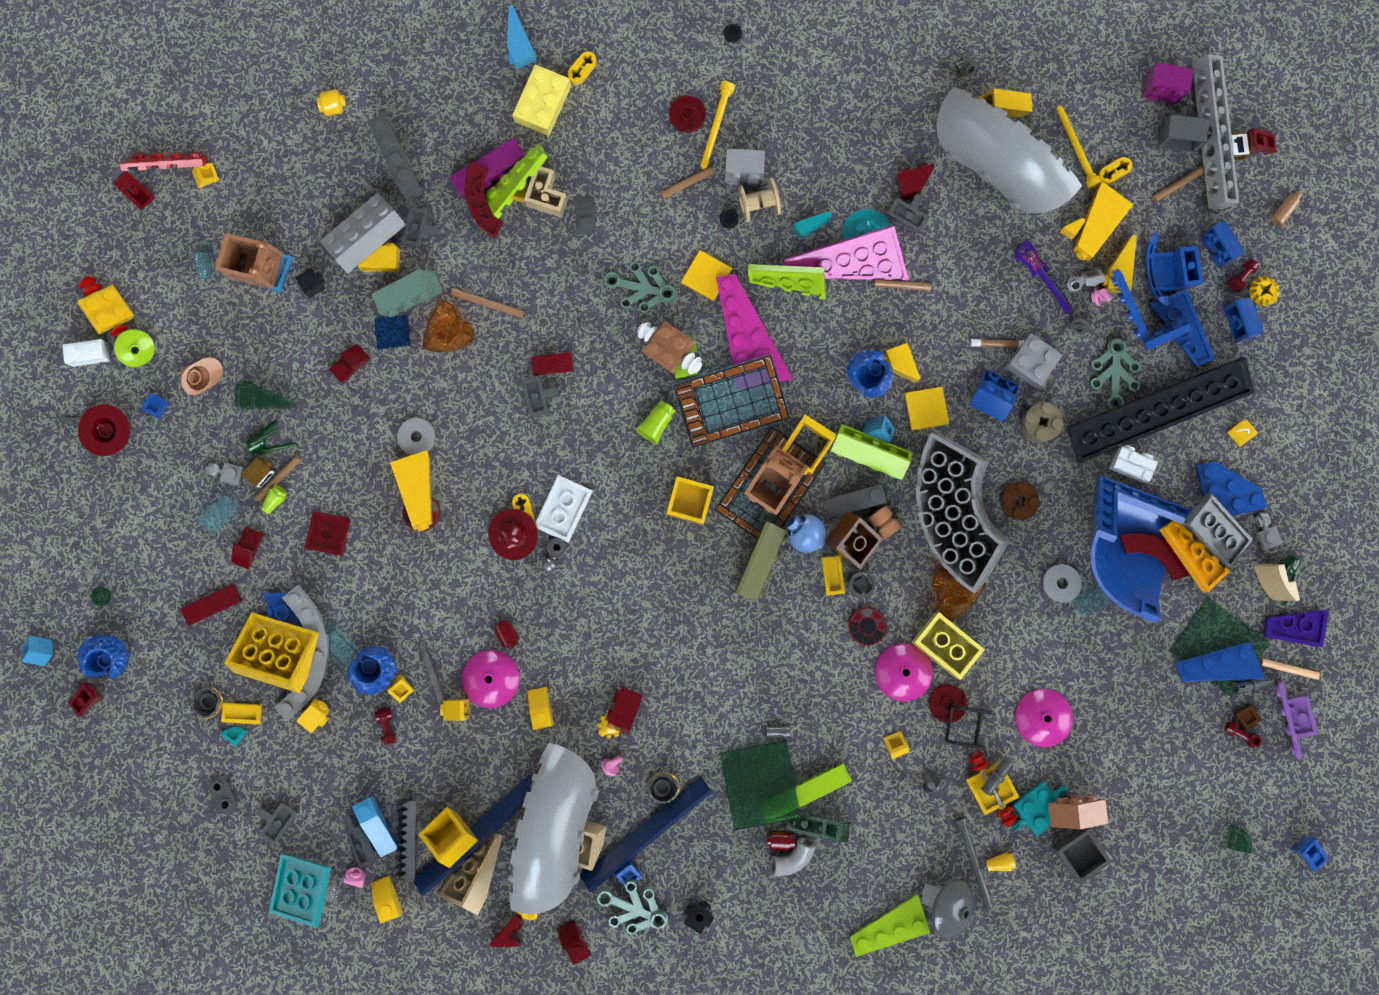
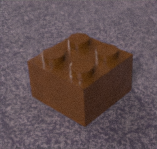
M847 512L825 540V543L847 564L860 570L883 539L859 516Z

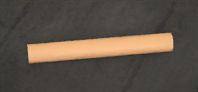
M1264 658L1260 662V666L1317 680L1320 676V673Z

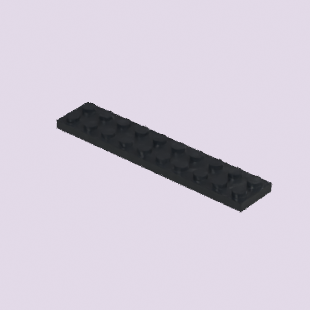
M1240 357L1068 426L1067 430L1077 462L1082 463L1254 394L1247 360L1244 357Z

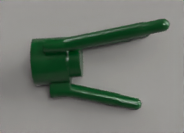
M274 421L257 434L251 436L252 438L246 440L252 454L258 452L259 455L294 447L298 443L264 448L267 445L265 439L279 431V428L269 431L278 421Z
M1288 555L1285 560L1281 559L1278 564H1284L1287 576L1292 575L1290 581H1295L1300 572L1299 566L1301 561L1295 556ZM1283 601V605H1287L1288 601Z

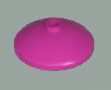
M899 643L888 647L881 653L875 665V678L879 688L888 697L898 701H911L923 695L929 688L933 677V668L929 657L918 647L908 643ZM904 669H908L909 674L907 676H904L902 674V671Z
M486 650L475 654L468 660L462 672V687L465 694L473 703L484 708H496L508 703L514 697L519 687L520 675L517 665L507 654L497 650ZM487 676L492 677L491 683L486 682Z
M1036 689L1027 693L1019 701L1015 711V724L1018 732L1027 742L1039 747H1051L1062 742L1070 733L1073 724V713L1070 704L1060 693L1050 689ZM1046 715H1049L1050 720L1048 722L1044 721V717Z

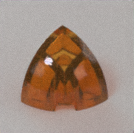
M440 299L428 321L423 338V349L441 353L457 351L475 340L474 330L469 321L465 322L459 316L460 311L455 306Z
M940 568L935 569L932 589L937 594L938 603L936 605L944 617L952 622L972 607L987 584L984 582L981 588L976 593H973L961 585L947 569Z

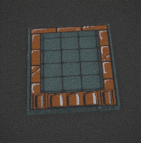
M771 353L672 384L692 449L791 419Z
M772 425L713 509L755 539H757L764 521L782 529L785 527L787 520L794 514L828 464L821 460L812 475H803L777 515L767 512L762 505L749 500L744 493L775 446L783 449L789 439L785 433H782ZM795 441L792 442L786 451L808 467H811L817 458L816 454H813ZM766 479L762 483L777 494L781 491L780 488Z

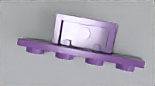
M1284 680L1278 682V686H1276L1278 698L1282 697L1283 705H1281V712L1283 717H1287L1288 724H1285L1287 734L1292 736L1293 743H1290L1292 754L1297 755V759H1302L1303 753L1299 738L1319 734L1309 695L1288 699Z

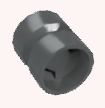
M857 572L847 582L849 592L856 597L868 596L875 588V580L867 572Z

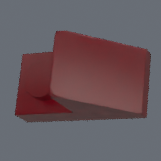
M1255 128L1249 130L1250 154L1257 152L1273 154L1277 152L1275 134Z
M124 171L112 182L141 211L155 199L141 182L128 171Z
M357 344L341 352L342 358L329 370L343 384L371 358Z
M245 527L238 544H233L231 563L249 570L265 534Z
M85 682L68 701V704L80 718L94 704L102 701L104 696L93 683Z
M516 913L489 945L492 948L519 947L522 942L511 932L516 933L521 928L523 918Z
M574 919L556 928L562 948L567 951L573 965L591 956Z

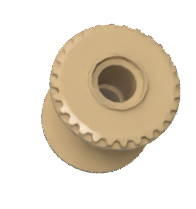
M769 178V189L745 194L742 185L738 186L740 206L746 222H750V211L774 206L776 215L781 214L780 198L773 178Z

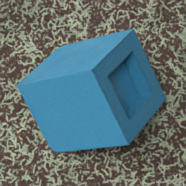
M886 416L867 420L863 433L885 442H891L895 428Z
M29 635L22 646L21 662L46 666L52 657L53 640Z

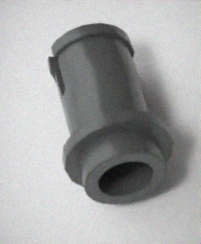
M787 724L784 726L767 725V738H784V740L790 738V726H787Z

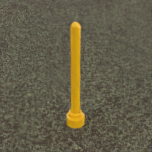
M721 81L719 87L721 97L700 164L703 170L708 167L728 97L735 90V85L727 81Z
M1058 106L1056 112L1087 176L1085 178L1088 190L1101 185L1102 180L1100 176L1093 173L1064 108Z

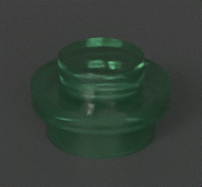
M97 587L91 593V600L97 606H105L111 600V593L105 587Z

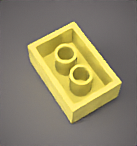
M534 65L513 113L515 123L550 136L571 88L570 78Z
M939 612L934 613L911 642L958 680L963 678L985 650Z

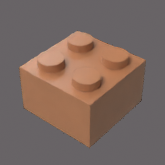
M1071 795L1070 799L1056 798V802L1048 803L1051 827L1085 829L1108 824L1106 800L1097 799V796H1085V798H1082V795Z

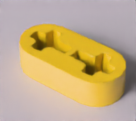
M592 52L582 53L568 70V78H570L572 84H581L595 68L597 61ZM585 58H586V59L591 58V62H592V63H591V64H590V63H587V64L583 67V65L585 64V60H584V59H585ZM581 69V71H580V73H579V74H580V78L576 77V78L574 79L572 73H573V72H574V73H578L579 70Z
M1126 157L1119 158L1101 169L1098 176H1100L1102 182L1109 185L1127 175L1132 169V162ZM1121 164L1127 165L1125 169L1117 170ZM1110 172H1113L1109 179L1103 178V175L1105 173L1108 174Z
M524 494L516 495L512 500L513 509L521 510V507L516 505V502L519 501L518 498L521 497L523 500H526V503H524L525 510L523 511L529 514L535 521L529 498Z

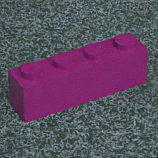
M514 138L475 161L488 169L484 190L490 189L495 181L500 180L504 174H507L514 167L516 162L525 157ZM468 166L449 177L463 201L466 200L465 177Z

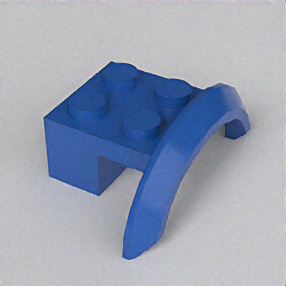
M1156 231L1149 239L1146 248V276L1153 297L1160 305L1169 306L1168 296H1164L1161 292L1193 289L1203 284L1198 246L1181 247L1173 252L1154 253L1156 244L1159 241V234Z

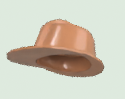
M203 358L186 366L180 374L179 382L186 393L198 395L218 383L223 374L222 365L214 358Z

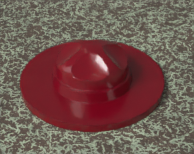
M96 405L88 409L81 417L78 425V435L82 445L89 452L98 456H111L120 452L130 438L131 429L128 418L120 409L111 405Z
M507 509L498 513L492 519L488 530L489 542L493 550L508 560H520L527 557L534 551L538 543L539 534L535 521L529 514L519 509Z

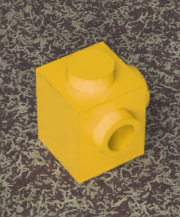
M314 698L300 714L296 722L312 733L318 726L322 727L329 719L327 715L330 709L323 701H318Z

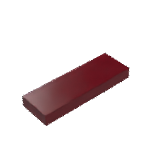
M232 584L180 610L187 625L192 626L243 601L236 585Z

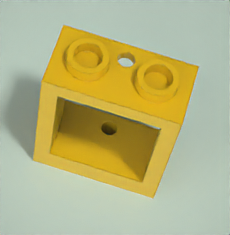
M805 414L782 450L785 452L788 450L803 426L827 441L812 466L808 467L803 474L806 476L807 474L812 475L837 435Z

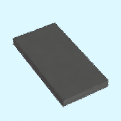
M1208 492L1184 521V524L1220 563L1228 569L1234 565L1253 540L1213 494Z

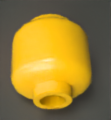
M334 89L321 92L317 98V104L320 113H324L326 116H333L343 113L346 100L344 95H340L339 91Z

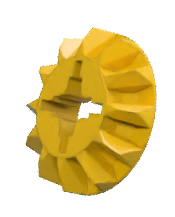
M1260 276L1251 282L1249 295L1257 305L1268 306L1277 301L1280 295L1279 285H1277L1275 279H1271L1268 276ZM1269 286L1268 293L1260 296L1263 291L1262 288Z

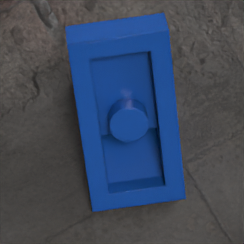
M1304 836L1292 849L1293 852L1304 859L1308 867L1314 872L1329 859L1314 837Z

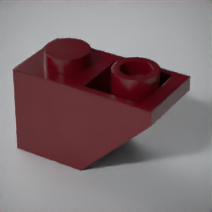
M923 163L911 170L910 168L899 170L895 180L901 199L916 196L917 193L920 194L935 168L934 164L928 165V163Z

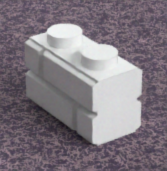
M102 339L64 344L62 346L64 362L72 367L100 363V361H111L109 343Z
M1131 446L1119 447L1109 469L1141 483H1149L1158 461L1153 460V456L1150 454L1142 453L1141 455L1135 452L1136 449Z

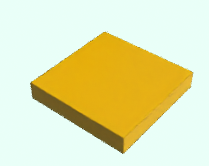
M699 250L681 284L714 302L719 294L716 277L730 275L733 268Z
M943 387L904 394L911 431L949 425Z

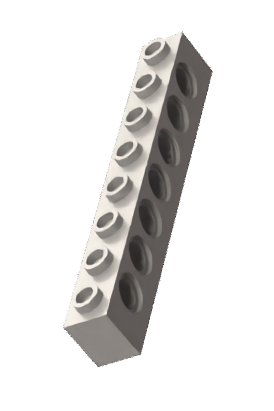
M1208 54L1192 62L1198 116H1202L1203 119H1209L1207 142L1201 146L1208 208L1225 209L1239 203L1223 57Z

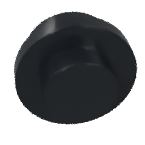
M737 24L727 25L723 32L724 38L730 43L738 42L742 37L740 26Z
M725 210L720 215V224L726 229L734 228L738 224L737 213L733 210Z

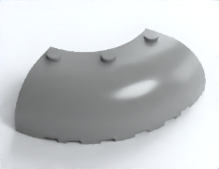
M956 87L950 90L942 102L937 118L938 139L949 160L957 161L980 174V177L996 187L1009 201L1010 207L1017 211L1022 210L1028 213L1048 212L1068 202L1079 191L1082 185L1071 170L1067 171L1062 166L1064 161L1050 152L1052 148L1042 139L1038 141L1030 135L1032 130L1019 120L1015 123L1007 117V112L997 106L993 108L983 98L979 100L972 98L970 92Z
M931 432L924 447L917 472L916 501L920 524L931 550L942 563V566L961 585L976 593L987 580L1011 541L996 529L989 519L983 504L982 482L990 461L946 437Z
M548 743L540 758L539 765L541 767L538 774H533L531 779V792L526 793L522 806L526 808L523 820H518L516 828L517 848L512 850L510 865H513L509 876V882L513 883V890L509 891L510 908L512 911L524 914L542 913L557 907L568 897L574 885L578 884L580 879V873H578L580 844L584 840L585 834L583 831L593 802L597 800L599 793L596 788L594 773L589 765L571 750L552 743Z

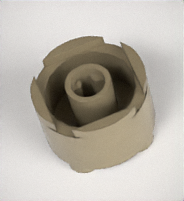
M1048 402L1038 403L1027 409L1023 413L1020 422V429L1024 437L1035 443H1045L1055 438L1064 426L1060 411ZM1043 420L1044 424L1040 426L1039 422Z

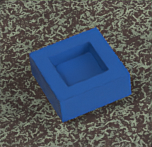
M150 392L141 409L160 419L170 402Z
M629 861L615 872V876L625 886V882L628 879H633L636 882L641 879L642 873Z

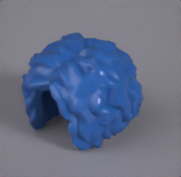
M870 349L867 351L863 350L860 353L854 354L849 360V365L846 366L848 382H852L853 388H857L864 395V398L882 396L886 391L890 390L894 373L889 362L884 360L882 352Z
M97 634L95 637L89 636L85 638V642L79 647L76 656L84 676L101 677L106 673L109 678L114 679L124 673V668L129 663L128 660L131 653L126 649L125 643L116 638V636Z
M366 646L364 650L358 653L359 659L350 662L347 675L348 681L352 683V687H355L358 693H367L372 696L377 692L381 693L382 690L386 689V686H390V681L395 678V673H397V667L393 655L389 654L385 647L373 646L370 648Z

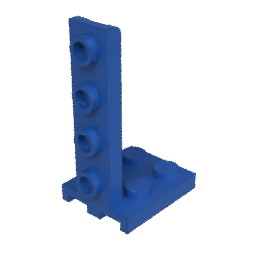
M1119 269L1112 271L1113 276L1110 278L1114 287L1119 286L1121 293L1118 296L1122 305L1127 304L1129 310L1126 311L1129 321L1135 322L1137 328L1134 329L1137 339L1142 338L1147 350L1193 331L1190 323L1180 319L1171 323L1170 328H1159L1153 331V335L1150 336L1122 272Z

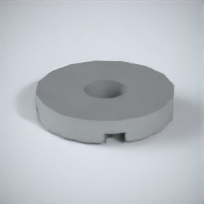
M412 418L400 426L397 440L404 452L414 455L425 450L429 452L435 445L436 434L432 425L426 420ZM414 432L421 433L422 438L419 442L412 441L411 437Z
M1065 564L1052 566L1045 572L1042 579V587L1046 596L1053 601L1061 603L1069 602L1076 598L1082 585L1078 572ZM1059 578L1066 580L1067 585L1064 589H1060L1057 586Z

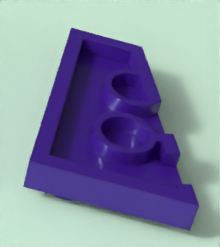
M1329 610L1266 618L1263 637L1323 648Z

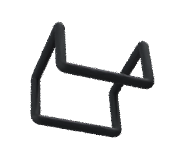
M951 704L945 742L985 750L986 746L978 744L982 715H991L992 712ZM954 708L979 713L974 744L949 739Z

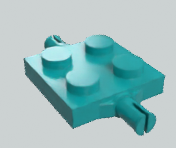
M1044 781L1039 782L1012 804L1020 818L1011 825L1012 828L1017 832V830L1026 825L1036 836L1040 835L1051 826L1048 803L1056 802V798H1060L1068 792L1066 787L1062 785L1057 790L1052 791Z

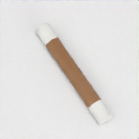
M971 339V347L1019 348L1024 340Z

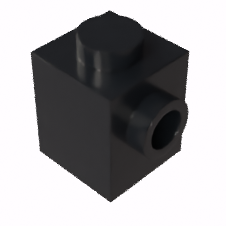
M312 268L295 277L302 291L309 298L326 289L323 284L325 282L323 276L319 271L316 273Z

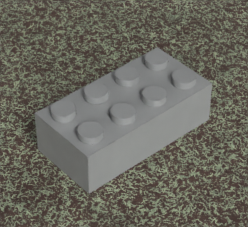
M377 193L359 209H356L346 220L342 221L333 231L325 235L320 243L348 274L406 224L382 196Z

